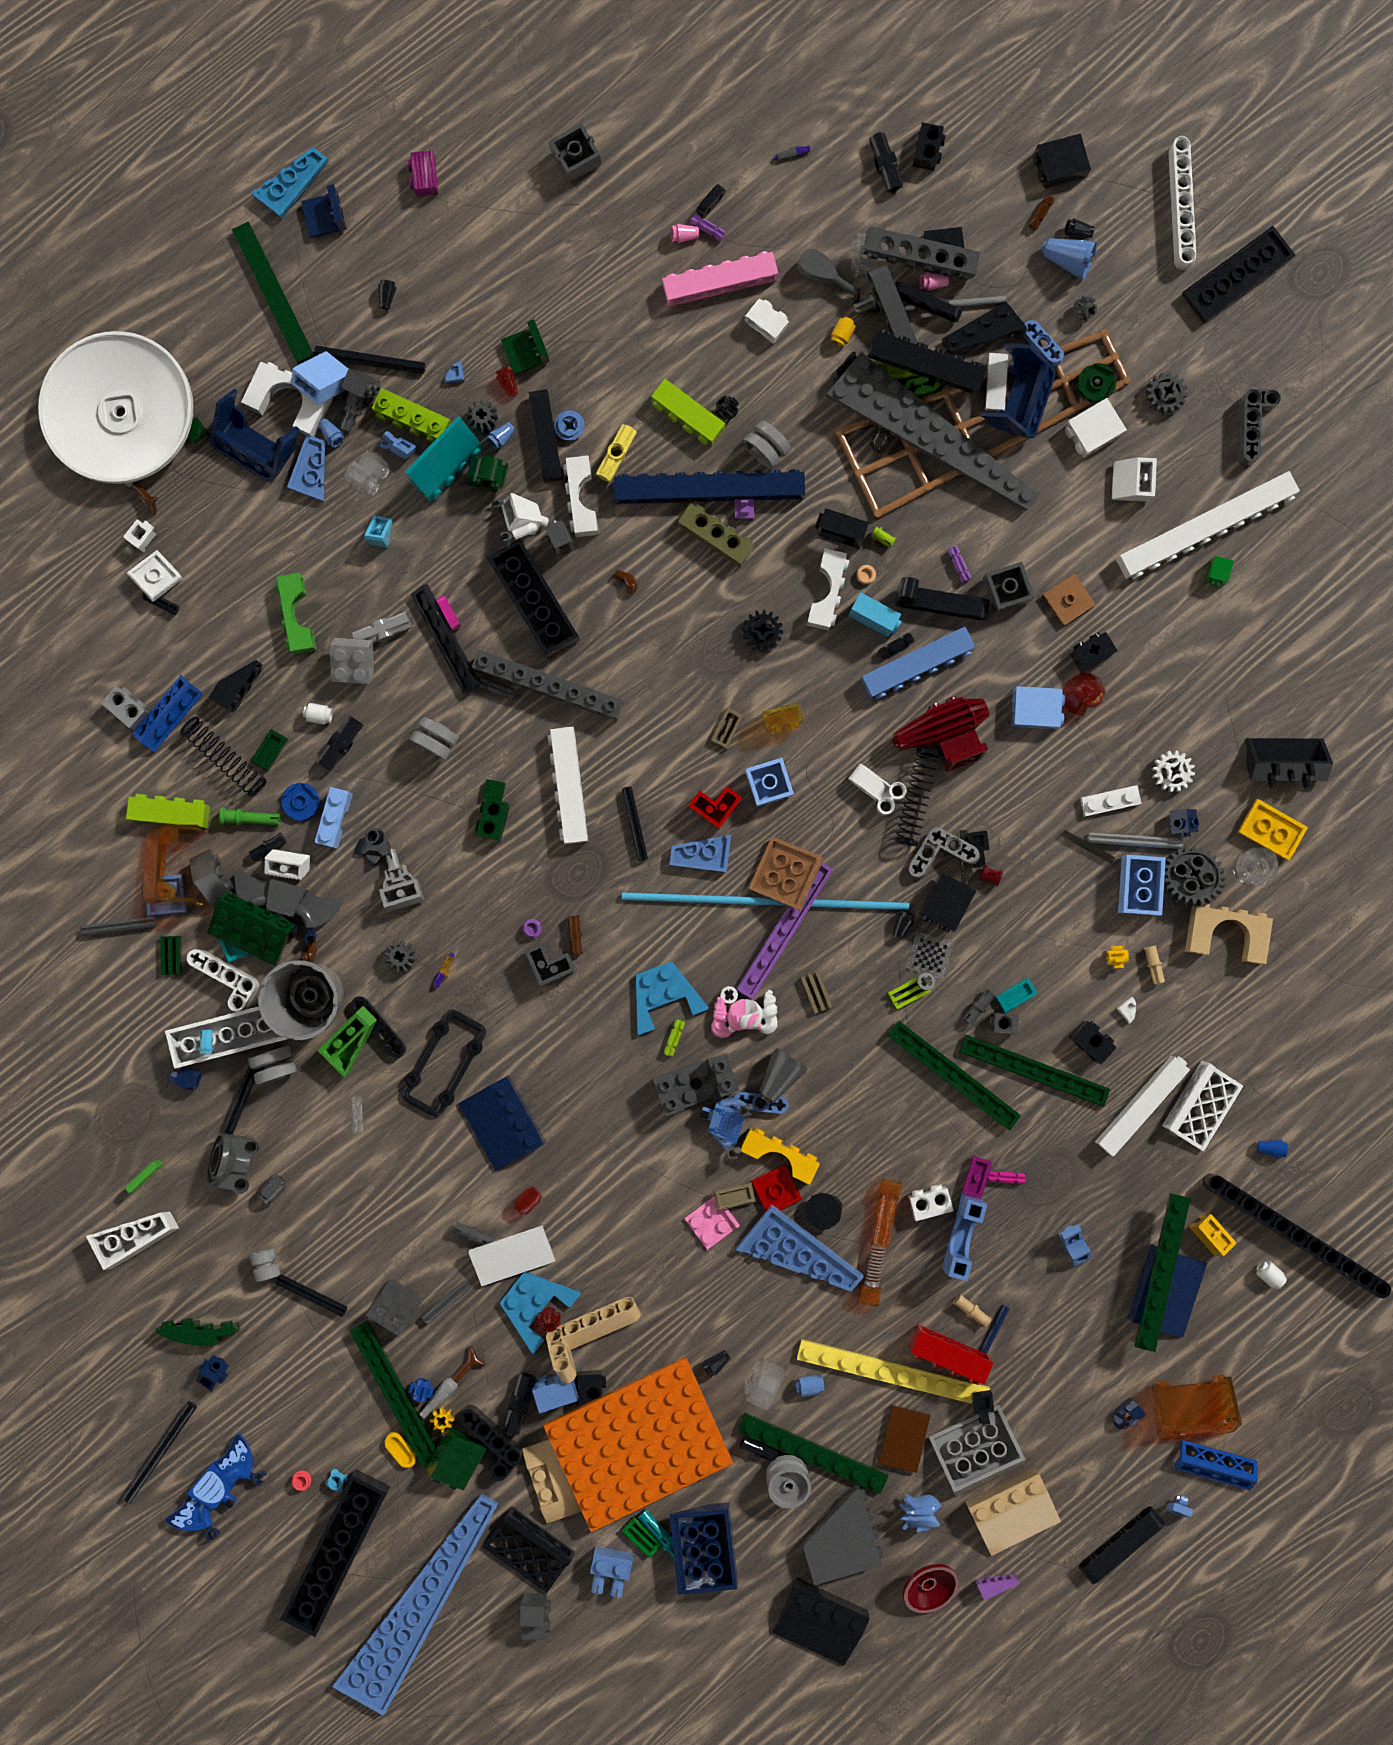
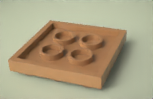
M772 836L748 889L801 911L824 858Z

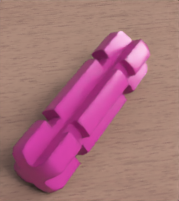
M990 1171L987 1178L989 1182L998 1181L1000 1183L1013 1184L1014 1182L1025 1184L1026 1179L1023 1173L1015 1174L1000 1171L998 1173Z

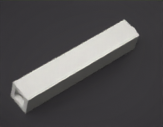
M1170 1056L1098 1137L1095 1143L1106 1153L1114 1157L1190 1071L1186 1067L1187 1062L1179 1056L1177 1058Z

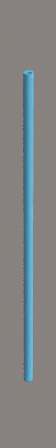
M622 892V900L788 906L771 898ZM815 899L811 907L909 910V903Z

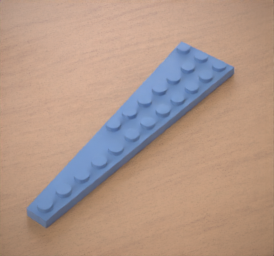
M483 1494L477 1498L332 1687L384 1716L493 1515L498 1502Z

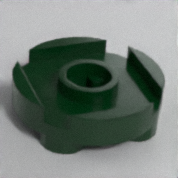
M1095 363L1085 367L1077 380V392L1085 400L1093 403H1099L1109 398L1116 388L1114 372L1110 367L1102 363ZM1099 379L1101 386H1093L1092 380Z

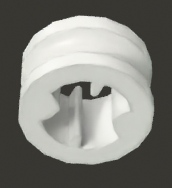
M727 986L722 989L720 996L725 1000V1003L730 1004L736 1001L738 993L735 988ZM730 989L733 990L732 995L734 998L726 1000L724 992Z

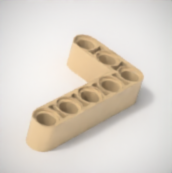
M626 1297L557 1326L547 1333L546 1340L553 1369L562 1383H570L576 1377L571 1349L638 1321L641 1312L633 1298Z

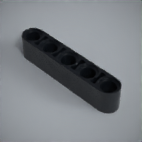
M548 389L529 392L543 481L546 483L563 480Z
M1152 1506L1146 1507L1079 1564V1569L1091 1584L1098 1583L1164 1527L1165 1522Z

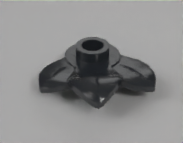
M373 828L368 830L366 837L359 840L355 854H366L369 864L374 866L380 861L382 855H389L390 844L384 839V832L381 829Z

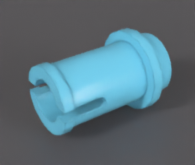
M200 1030V1048L198 1049H200V1053L212 1054V1050H214L212 1048L213 1030Z

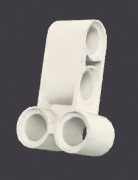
M861 763L848 778L850 782L878 802L876 810L881 816L890 815L895 808L894 801H900L906 794V787L903 783L895 782L890 785ZM899 787L902 790V795L894 796L892 789ZM883 802L889 803L890 811H883L880 804Z

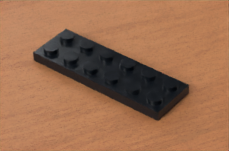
M1271 226L1184 290L1182 296L1201 321L1206 323L1293 259L1296 254L1276 228Z

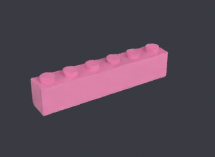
M764 251L758 253L757 256H743L739 260L732 262L726 260L716 266L706 265L699 270L689 269L682 274H669L662 278L667 304L670 307L777 281L778 270L773 252L768 253Z

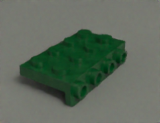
M225 892L217 900L207 933L276 967L280 962L294 924L287 919L280 918L270 911L254 905L252 902L238 897L234 893Z

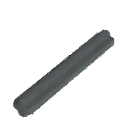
M151 916L83 925L80 927L82 936L156 927L158 921L157 917Z

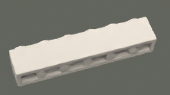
M574 727L550 729L551 734L548 735V744L553 748V753L550 754L551 765H555V772L552 773L553 783L557 784L558 791H555L556 803L560 804V810H557L558 822L562 821L563 828L559 829L560 840H564L566 845L588 842Z

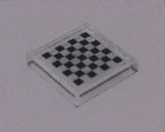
M916 932L906 969L919 973H930L934 977L944 979L954 942Z

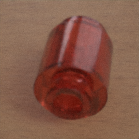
M533 1186L526 1188L514 1200L516 1204L514 1208L521 1215L523 1213L528 1215L541 1202L540 1199L543 1196Z

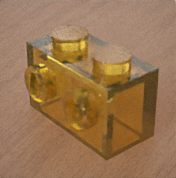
M799 702L762 711L761 713L765 732H770L771 735L782 732L781 729L789 727V730L800 728V724L804 722Z

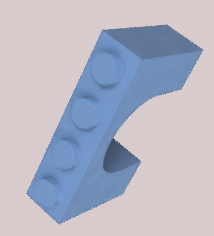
M961 1193L942 1269L949 1277L968 1281L972 1261L969 1259L970 1241L976 1223L983 1224L987 1203L982 1199Z

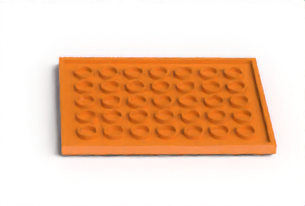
M686 1356L543 1424L591 1532L734 1464Z

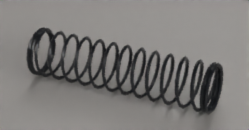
M197 716L189 719L181 728L180 734L183 737H188V742H193L194 747H199V752H204L205 757H210V762H216L215 766L221 767V772H227L226 776L232 777V782H238V787H243V792H248L249 797H254L266 785L267 779L261 776L249 790L245 791V786L257 776L258 771L254 772L246 783L240 786V780L251 772L253 766L246 769L241 777L234 781V776L247 765V761L243 762L234 774L229 776V770L240 762L242 756L236 758L229 768L223 771V766L236 755V751L232 752L223 764L218 766V760L229 752L231 746L225 748L218 758L212 761V756L221 750L225 745V741L221 742L212 754L207 756V750L218 742L220 736L215 737L207 748L201 751V746L211 739L214 731L210 732L202 740L201 744L196 746V740L200 739L208 731L209 726L204 727L196 738L190 741V736L201 728L203 721L199 722ZM196 720L195 723L186 732H184L186 728L189 726V724Z
M917 748L916 755L920 758L914 759V762L920 766L912 767V769L918 773L911 774V777L916 780L909 781V784L914 787L907 788V791L914 795L905 796V798L911 802L903 803V805L909 809L902 810V813L909 817H900V820L907 824L898 825L900 829L905 831L896 832V834L900 837L895 838L896 842L910 846H918L919 841L902 836L898 833H908L914 835L921 834L907 830L905 828H902L901 826H912L918 828L923 827L903 820V818L916 819L921 821L925 820L909 815L903 811H912L926 814V812L914 809L905 804L928 806L927 804L911 800L908 797H920L926 799L930 798L911 792L909 789H917L931 792V790L921 788L910 782H921L933 785L932 782H927L918 779L912 775H925L935 777L934 775L920 772L914 768L920 767L937 770V768L920 764L916 760H925L939 763L936 760L925 758L923 756H920L919 754L935 758H939L941 755L937 751L925 748Z

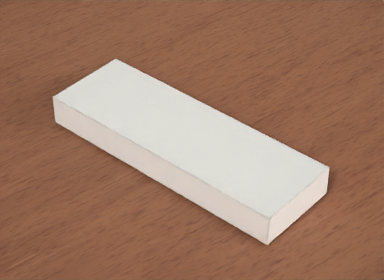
M989 353L985 411L1005 410L1008 354Z

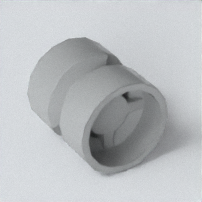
M274 1248L264 1249L249 1255L251 1265L255 1266L253 1273L256 1282L281 1275L279 1265L274 1262L277 1259Z

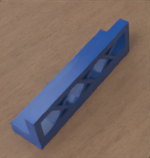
M180 675L132 734L143 745L155 752L202 696L203 692Z
M1181 1440L1180 1457L1175 1461V1470L1249 1491L1258 1483L1256 1460ZM1186 1447L1192 1449L1196 1456L1186 1455ZM1203 1454H1211L1216 1461H1208ZM1224 1458L1229 1459L1234 1466L1232 1468L1227 1467L1222 1460ZM1241 1465H1250L1251 1473L1246 1472Z

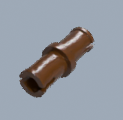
M580 915L567 916L569 923V933L567 935L570 938L571 955L583 954L581 943L583 932L580 931Z

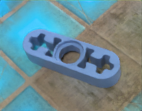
M1034 320L1025 322L1027 332L1022 333L1027 342L1053 367L1061 365L1064 357L1063 350L1038 322ZM1040 340H1045L1048 342V345L1046 347H1040L1038 345V342ZM1052 355H1053V356H1057V355H1058V359H1056V358H1051V356H1052Z
M740 1091L733 1096L740 1098V1095H744V1099L750 1100L749 1096H754L752 1099L753 1109L750 1111L782 1114L787 1111L789 1106L787 1099L783 1096L779 1098L785 1104V1107H781V1110H777V1106L771 1105L772 1109H768V1102H766L763 1108L756 1107L755 1100L762 1095L761 1093Z

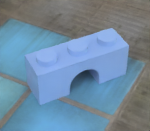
M330 787L315 843L338 849L343 832L341 824L345 813L349 810L353 796L352 793Z

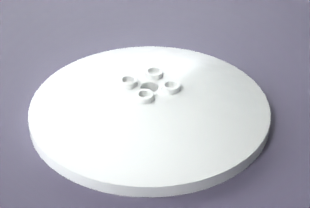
M121 331L102 332L77 341L54 361L44 378L40 390L39 420L49 447L71 470L97 482L108 484L130 483L157 473L179 453L188 437L192 424L193 396L183 369L161 345L135 333ZM125 408V414L118 417L116 414L117 410Z

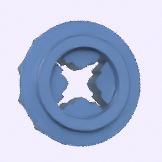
M567 410L557 416L554 428L560 438L569 441L576 440L579 436H582L585 424L579 413ZM574 421L573 427L575 431L572 429L566 430L565 423L570 424Z

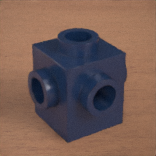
M1197 809L1170 811L1169 827L1171 834H1179V837H1191V833L1198 832L1199 819L1197 817Z
M215 1355L209 1361L205 1359L199 1367L201 1371L196 1382L212 1392L218 1383L222 1384L227 1378L228 1373L226 1371L229 1365L224 1359Z

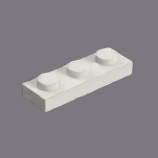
M1137 785L1080 798L1084 817L1142 804Z

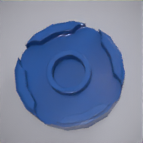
M292 784L282 794V809L293 820H309L319 810V794L309 784Z

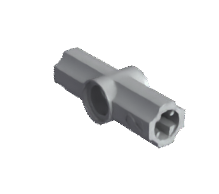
M403 612L388 619H378L372 622L370 626L355 631L352 634L354 639L373 640V643H380L390 640L395 634L411 629L412 626L407 613Z

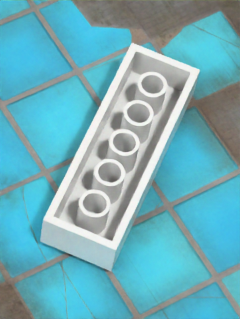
M259 1006L165 1031L174 1069L290 1039L276 1034L267 1026L261 1016ZM200 1030H213L212 1048L214 1050H212V1054L200 1053V1049H198L200 1048Z

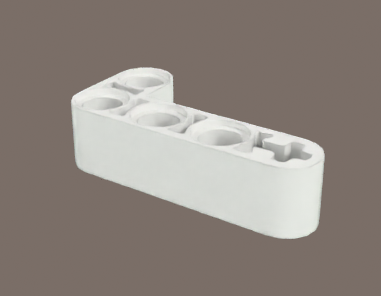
M195 949L187 955V961L191 966L234 989L228 1000V1006L232 1011H243L249 1007L259 989V982L254 977L205 950ZM196 955H199V958H200V959H202V960H207V961H206V962L197 961V958H195V956H196ZM214 962L218 964V970L215 973L211 969V965ZM231 971L235 974V980L232 982L228 979V974ZM246 981H250L252 983V989L250 991H247L245 989L244 985ZM238 997L241 998L243 1002L240 1008H238L235 1005V1001Z

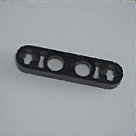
M895 283L900 299L955 323L959 321L962 311L958 307L905 283Z
M363 996L355 997L351 1001L352 1011L356 1013L359 1010L356 1008L358 1005L356 1003L357 1000L359 1002L364 1001L363 1006L367 1010L370 1008L371 1011L369 1012L378 1018L371 1031L373 1036L389 1055L394 1058L403 1056L407 1049L402 1039L367 998ZM382 1029H387L390 1032V1037L387 1040H383L380 1037ZM394 1037L396 1040L393 1041V1043L396 1046L401 1045L400 1054L398 1052H393L395 1048L392 1044H389V1046L386 1045V1043L390 1042Z

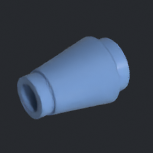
M323 419L319 422L318 426L328 445L335 448L344 442L343 433L328 419Z
M507 422L491 431L487 440L494 449L502 448L515 432V429Z

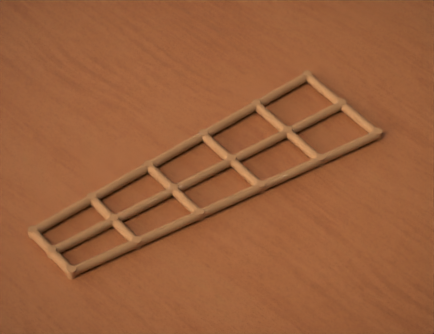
M1106 329L1059 346L1065 353L1102 339L1109 356L1095 363L1114 364L1121 379L1116 382L1114 392L1130 383L1131 379L1128 377ZM1061 365L1054 367L1058 379L1053 382L1051 390L1062 386L1071 407L1041 422L1037 433L1093 403L1085 399L1078 402L1069 382L1078 379L1084 368L1065 376ZM1009 366L1007 368V374L1011 373V371L1009 370ZM987 374L984 375L982 383L987 382ZM1006 383V400L1008 401L1010 389ZM945 388L942 391L920 398L925 404L944 398L956 424L954 427L970 440L967 428L985 421L981 416L982 414L967 421H962L951 395L962 391L957 388ZM864 419L836 430V437H838L876 519L960 475L957 470L953 469L929 482L915 453L918 449L905 443L902 439L901 441L905 449L860 468L845 435L873 425V422L869 419ZM1015 436L986 453L993 457L1028 438ZM908 455L922 486L879 509L864 475Z

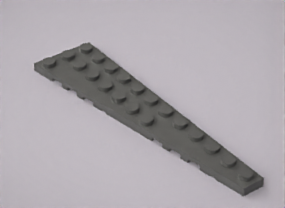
M862 352L826 395L832 401L845 408L848 407L862 418L869 419L874 425L888 430L893 436L902 439L905 443L945 466L949 465L957 470L959 474L968 476L978 485L982 484L989 488L992 493L1001 496L1025 512L1039 496Z

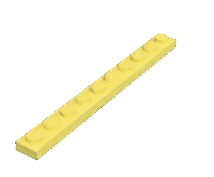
M801 1339L797 1354V1360L971 1404V1393L990 1390L989 1386L982 1384L976 1385L966 1380Z

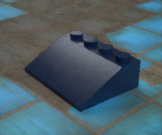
M509 1075L458 1103L495 1171L546 1143Z
M1153 1244L1150 1246L1127 1317L1137 1324L1140 1323L1157 1246ZM1178 1253L1160 1331L1184 1337L1207 1266L1206 1262Z
M729 1502L708 1504L671 1513L670 1524L678 1595L737 1589L738 1575Z

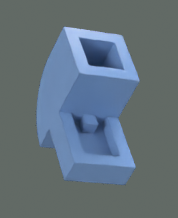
M1078 1224L1068 1226L1063 1232L1058 1233L1074 1267L1092 1259L1091 1251L1083 1239L1082 1230Z

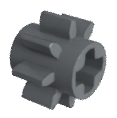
M1084 295L1082 298L1077 299L1073 306V311L1076 312L1075 317L1087 321L1089 318H1092L1097 311V305L1094 304L1095 299Z

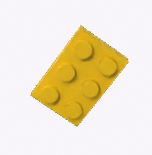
M1256 799L1237 833L1286 861H1290L1308 827L1263 801Z

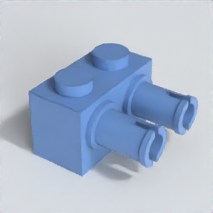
M595 1546L590 1572L594 1574L591 1592L596 1593L597 1585H599L597 1594H602L605 1577L607 1576L613 1578L610 1595L615 1597L616 1589H618L617 1598H621L625 1580L629 1581L633 1553Z

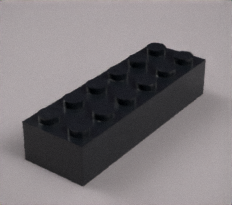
M884 329L874 334L867 354L868 358L971 394L979 392L986 372V368L982 367L983 364L972 361V363L965 362V358L959 355L948 356L946 355L947 352L942 349H928L929 345L921 342L917 344L911 343L910 339L904 336L896 338L891 336L892 332Z
M520 538L511 543L509 547L502 548L487 557L547 660L580 641L577 632Z

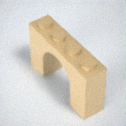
M1205 903L1202 907L1199 904L1198 906L1191 907L1185 952L1209 955L1213 930L1220 922L1229 920L1239 925L1244 934L1241 961L1256 964L1267 963L1273 918H1267V914L1255 912V915H1249L1248 911L1236 909V912H1231L1228 907L1217 906V909L1210 908V904Z

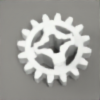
M1177 750L1173 752V755L1171 751H1168L1166 756L1161 754L1159 756L1160 760L1154 761L1157 767L1152 768L1153 771H1156L1152 778L1158 779L1155 784H1162V790L1168 787V792H1173L1174 788L1176 792H1179L1181 787L1183 789L1188 787L1186 782H1193L1190 776L1195 775L1194 772H1191V769L1195 766L1189 765L1192 759H1185V753L1179 756ZM1168 759H1176L1172 764L1165 762ZM1175 767L1174 772H1175L1176 774H1175V775H1172V772H1173V771H1172L1171 769ZM1175 779L1181 781L1178 784H1171Z

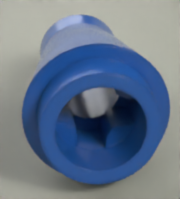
M1283 1140L1258 1141L1257 1152L1279 1159L1281 1157L1286 1158L1287 1142H1283Z

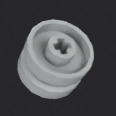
M761 420L754 427L755 434L748 433L742 442L747 451L759 463L772 470L779 463V456L784 457L791 450V446L775 427Z
M422 716L418 726L427 733L414 731L410 740L447 760L451 751L442 743L445 742L451 746L455 745L459 736L443 724Z
M290 1046L275 1049L248 1059L251 1069L264 1067L263 1071L257 1072L253 1076L256 1085L265 1082L271 1083L298 1071L293 1061L282 1064V1060L292 1056Z
M792 1455L777 1457L767 1467L766 1482L771 1500L776 1505L791 1509L806 1502L811 1492V1484L807 1467L801 1459Z

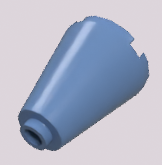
M1050 238L1049 241L1044 242L1041 252L1044 253V258L1083 280L1091 268V260L1095 256L1097 242Z

